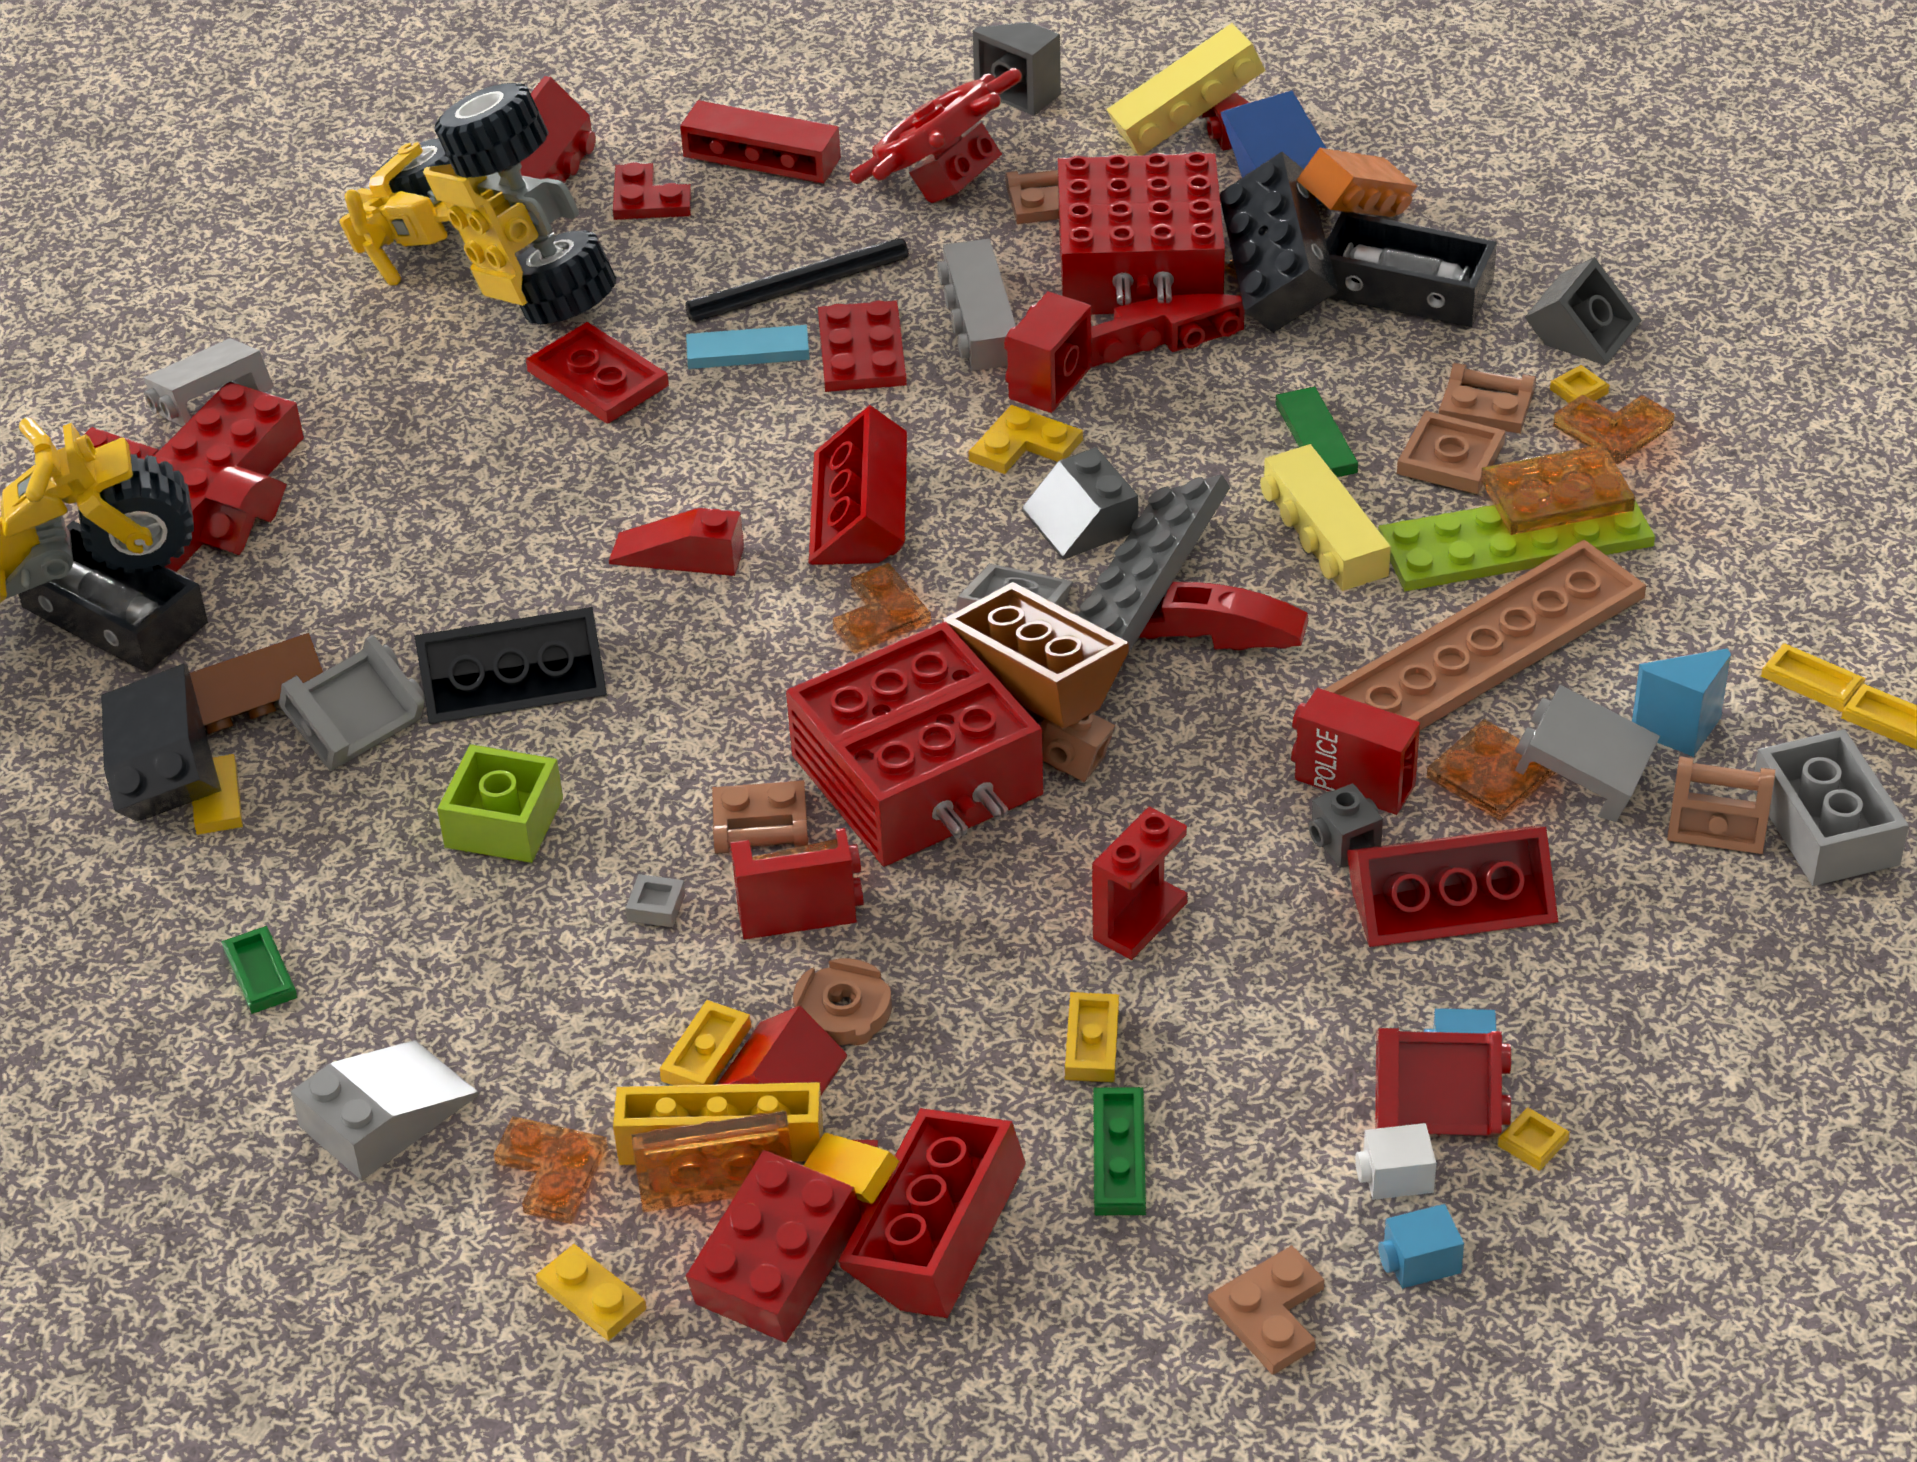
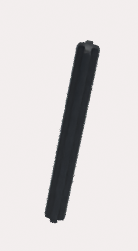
M903 238L893 239L692 299L685 303L687 316L690 320L697 322L904 260L909 256L907 244Z

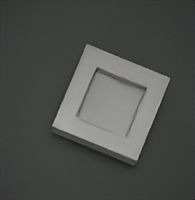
M638 874L625 908L627 921L673 928L686 894L684 880Z

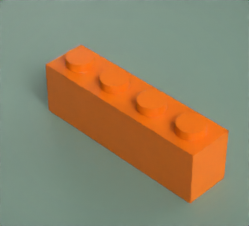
M1325 148L1317 150L1296 180L1330 210L1388 217L1404 212L1412 201L1411 194L1417 188L1413 181L1384 157Z

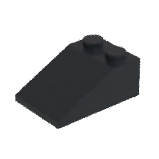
M183 663L101 695L104 772L115 812L134 821H139L221 791L188 665Z

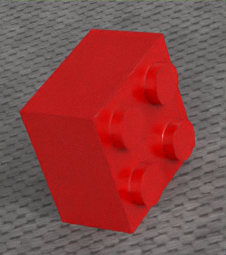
M1047 291L1036 305L1030 306L1026 316L1018 325L1008 331L1004 348L1007 351L1008 361L1005 381L1008 383L1009 399L1053 413L1092 368L1091 305Z

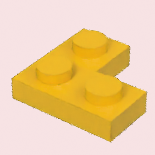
M1010 405L968 451L969 462L1002 474H1006L1025 451L1058 462L1068 458L1083 441V430Z

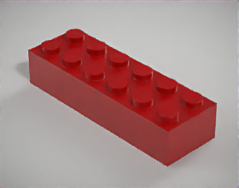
M228 382L154 455L157 463L167 461L172 464L173 471L179 470L184 476V482L187 483L194 521V531L191 532L192 541L190 545L184 546V553L179 558L171 557V564L165 566L166 568L177 572L204 544L198 541L212 504V500L204 496L211 482L222 470L230 466H239L269 476L304 439L297 402Z

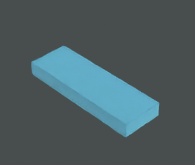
M807 325L686 334L688 369L810 360Z

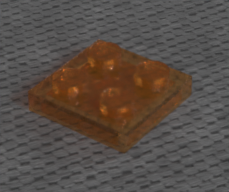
M1483 719L1427 767L1426 778L1501 821L1556 772L1534 761L1530 762L1523 775L1516 772L1515 769L1522 755L1515 752L1520 739Z

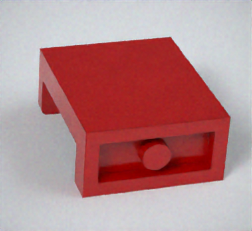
M1149 806L1092 862L1093 940L1133 960L1188 903L1187 892L1164 881L1165 857L1187 835V826Z
M845 828L835 829L837 848L753 860L749 840L730 843L737 907L743 940L857 923L855 906L864 905L860 877L853 878V874L861 873V862L858 845L848 844Z
M1378 1028L1376 1032L1375 1129L1426 1123L1429 1135L1498 1137L1502 1133V1125H1510L1511 1095L1502 1094V1074L1511 1073V1044L1502 1043V1031H1491L1490 1033L1399 1031V1028Z

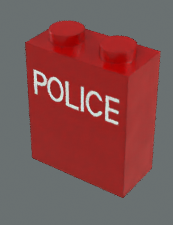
M1316 688L1307 703L1302 702L1299 704L1292 721V728L1297 730V739L1291 752V761L1295 763V780L1328 792L1353 783L1365 798L1373 800L1378 809L1397 815L1416 786L1420 722L1320 688Z

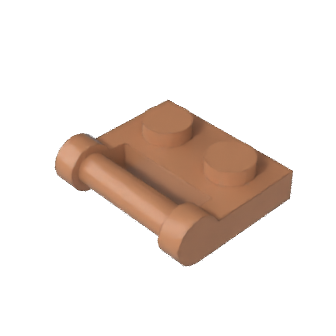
M1058 170L1018 174V171L1005 172L1006 188L1017 224L1059 219L1058 186H1056L1058 185Z
M1453 363L1450 379L1439 408V414L1521 434L1535 390L1536 376L1523 374L1522 378L1470 370L1467 369L1466 364ZM1468 386L1478 387V388H1484V389H1490V390H1496V391H1502V392H1508V393H1498V392H1492V391L1474 389V388H1471V387H1468Z
M1679 756L1667 841L1763 854L1775 769L1761 768L1760 772L1693 763L1694 758ZM1690 782L1757 791L1756 802L1689 792Z
M804 780L712 787L715 854L729 853L730 843L746 840L750 841V847L794 844V848L808 847Z

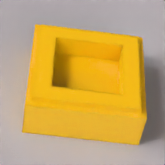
M1583 365L1550 381V390L1577 410L1609 394L1610 385Z
M1527 1107L1498 1137L1497 1146L1541 1171L1569 1141L1570 1131Z

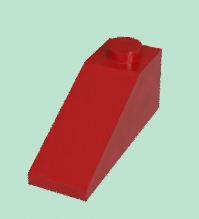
M696 508L619 532L609 558V564L735 576L744 550L741 511Z

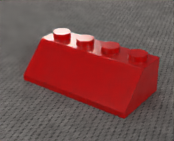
M544 76L531 92V95L548 130V136L534 153L520 162L522 168L519 171L522 176L541 180L550 178L565 183L570 175H576L583 157L593 152L596 136L591 128L590 115L552 77Z
M871 405L866 407L814 451L808 561L810 565L880 563L889 555L892 556L898 553L905 543L907 431Z
M1530 826L1347 850L1352 893L1369 947L1559 922L1547 827Z
M920 1108L895 1154V1157L899 1160L897 1167L874 1203L868 1204L838 1263L841 1269L900 1311L948 1319L1026 1165V1161L1012 1121Z

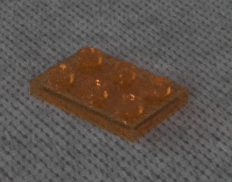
M1604 444L1482 467L1481 482L1511 535L1634 511L1636 497Z
M786 1111L768 1114L759 1113L748 1117L707 1121L701 1124L669 1129H655L649 1132L631 1134L643 1212L733 1199L763 1150L792 1161Z

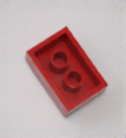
M763 1150L686 1274L695 1304L786 1343L801 1322L862 1217L855 1188Z

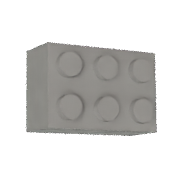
M1845 729L1758 749L1755 772H1760L1761 768L1775 769L1769 818L1812 886L1901 865L1909 825Z

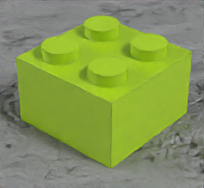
M470 744L437 808L444 848L533 863L563 800L557 759Z

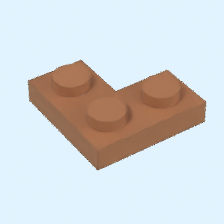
M1291 1245L1209 1293L1208 1305L1265 1368L1274 1375L1315 1350L1316 1340L1288 1310L1324 1290L1325 1279Z

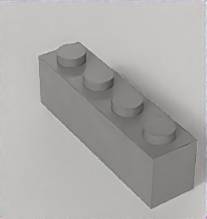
M990 238L943 244L944 261L937 262L938 278L940 285H944L946 308L952 309L951 323L953 333H961L957 336L960 358H968L971 371L1008 366L1004 342L1008 331L1012 327H1016Z

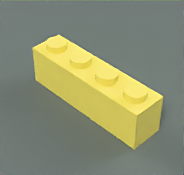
M1231 23L1106 110L1119 134L1140 156L1150 151L1266 70L1253 44Z
M1311 444L1265 458L1264 477L1260 480L1261 490L1265 499L1276 503L1280 509V515L1284 524L1287 527L1293 526L1299 534L1303 549L1307 553H1314L1319 560L1320 569L1326 579L1333 578L1339 588L1344 591L1389 576L1391 546Z

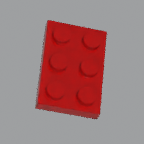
M876 300L869 303H838L831 306H818L825 392L907 386L897 300Z
M585 322L526 358L527 371L607 424L669 386L668 373L589 322Z

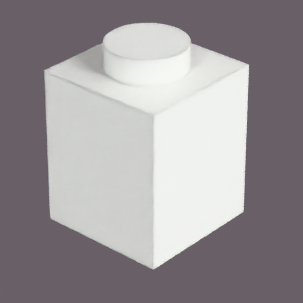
M1426 1123L1365 1130L1363 1151L1356 1152L1355 1155L1356 1170L1359 1182L1369 1183L1373 1200L1434 1193L1436 1160Z

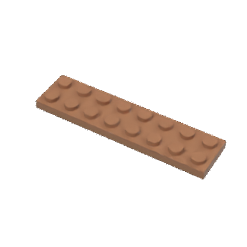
M1582 540L1324 690L1420 722V730L1644 599L1646 584L1586 540Z

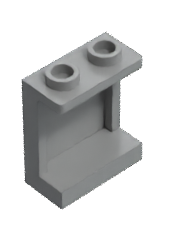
M231 338L143 377L148 389L144 392V396L151 411L154 414L160 413L162 417L181 426H184L191 419L186 406L189 400L232 381L233 383L262 392L274 388L260 350Z
M371 635L364 640V646L360 652L309 681L303 683L298 676H295L283 683L279 706L323 764L332 771L419 721L422 716L425 696L420 685L413 678L408 679L401 671L393 650L386 644L381 645L378 639Z
M1559 685L1551 701L1542 697L1530 719V722L1538 726L1536 730L1527 726L1515 749V752L1522 755L1515 771L1523 775L1530 762L1534 761L1606 798L1598 817L1616 822L1629 802L1660 736Z

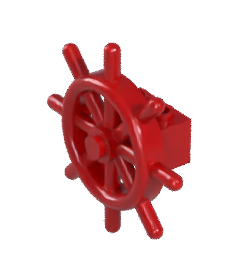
M1012 68L997 78L992 74H986L979 80L962 84L920 106L913 114L890 130L872 148L874 157L850 172L849 178L851 182L860 184L871 176L876 180L882 181L893 172L902 170L925 158L909 172L925 199L930 203H935L957 194L1002 155L982 122L976 123L991 110L1000 106L1001 98L999 95L1021 81V72L1016 68Z

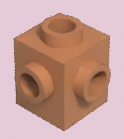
M1093 713L1083 718L1079 723L1065 729L1044 718L1040 725L1042 728L1043 761L1052 765L1055 769L1066 772L1085 782L1105 757L1115 725Z

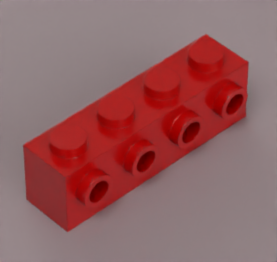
M700 100L695 103L680 125L683 157L823 184L841 159L839 126Z

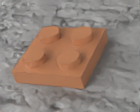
M1425 411L1398 459L1397 474L1478 494L1505 443L1506 430Z

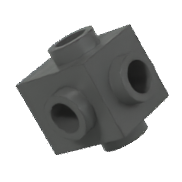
M1353 783L1312 799V819L1308 824L1311 838L1318 847H1323L1340 868L1349 865L1347 850L1381 846L1383 818L1380 816L1373 800L1365 798Z

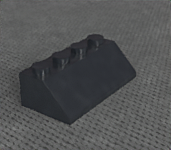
M593 607L414 635L429 724L607 695Z

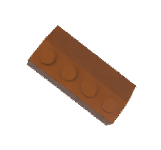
M1014 582L942 619L943 622L946 621L1020 705L1063 729L1079 723L1083 718L1101 708L1129 652L1127 641Z
M306 633L191 672L190 676L203 724L209 735L234 726L231 718L248 712L250 719L253 720L276 712L274 703L280 700L283 683L295 676H298L305 683L323 673L310 634Z

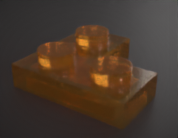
M1582 394L1555 412L1553 426L1618 465L1672 428L1675 413L1644 395L1639 396L1616 413H1613Z
M886 563L851 577V588L865 605L832 618L833 629L853 654L930 624L931 612L891 564Z
M512 1116L494 1152L495 1164L536 1173L522 1202L524 1214L572 1224L608 1148L605 1136Z

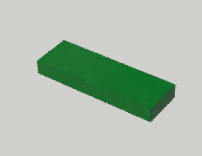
M1315 386L1276 394V406L1299 447L1311 444L1336 477L1358 473V461Z
M1143 1087L1093 1088L1094 1216L1146 1215Z

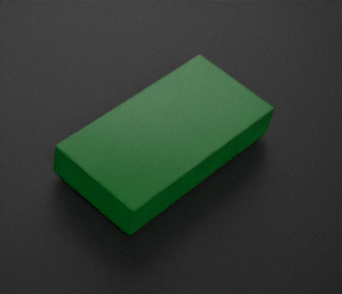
M268 926L221 941L225 955L251 1014L298 998L296 989Z

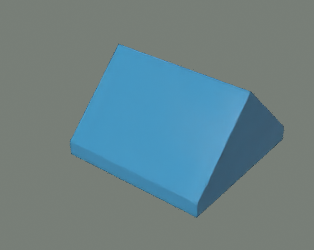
M1728 648L1639 664L1632 722L1659 735L1660 738L1657 743L1694 757L1721 719L1731 658Z

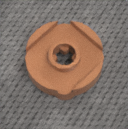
M839 958L830 960L829 968L821 969L816 973L815 968H811L800 977L793 992L794 1008L801 1005L838 1045H862L869 1042L873 1035L886 1025L891 1015L892 999L889 984H886L881 979V972L875 966L857 959ZM843 997H849L851 1003L845 1006H837L831 1003L832 1001L840 1002Z

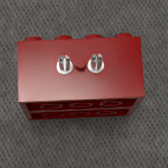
M1192 152L1189 154L1171 155L1153 153L1140 156L1115 154L1109 157L1072 156L1070 158H1058L1062 296L1091 305V315L1114 314V308L1154 298H1158L1160 303H1164L1163 299L1166 297V303H1169L1172 300V296L1224 294L1225 246L1216 153Z
M946 621L786 690L793 758L883 867L951 836L955 838L963 837L969 828L993 817L1000 820L1001 817L1004 818L1007 815L1008 810L1043 795L1042 728Z

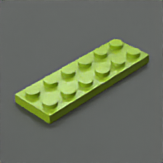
M1625 481L1378 526V531L1391 546L1390 562L1404 592L1532 569L1582 540H1586L1605 555L1653 547L1655 542V535Z

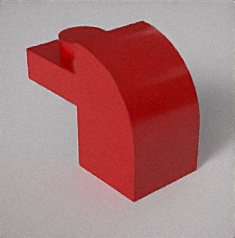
M239 466L225 468L214 478L204 496L212 500V504L198 541L240 555L244 551L255 518L270 523L275 518L287 484Z

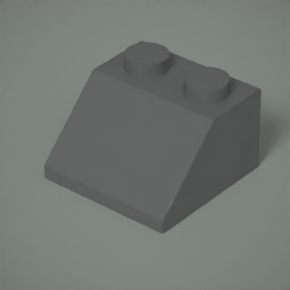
M1031 22L977 27L972 31L974 80H979L986 74H992L997 78L1012 68L1018 69L1022 74L1019 83L999 95L1002 103L1035 116L1061 95L1059 33Z
M1595 257L1561 273L1525 316V319L1545 345L1602 365L1609 363L1642 321Z
M1095 447L1059 460L1023 505L1022 511L1064 560L1128 536L1132 530L1133 522L1138 518V494L1099 449Z

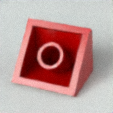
M799 1005L761 1021L716 1085L820 1083V1093L822 1095L846 1060L847 1053Z

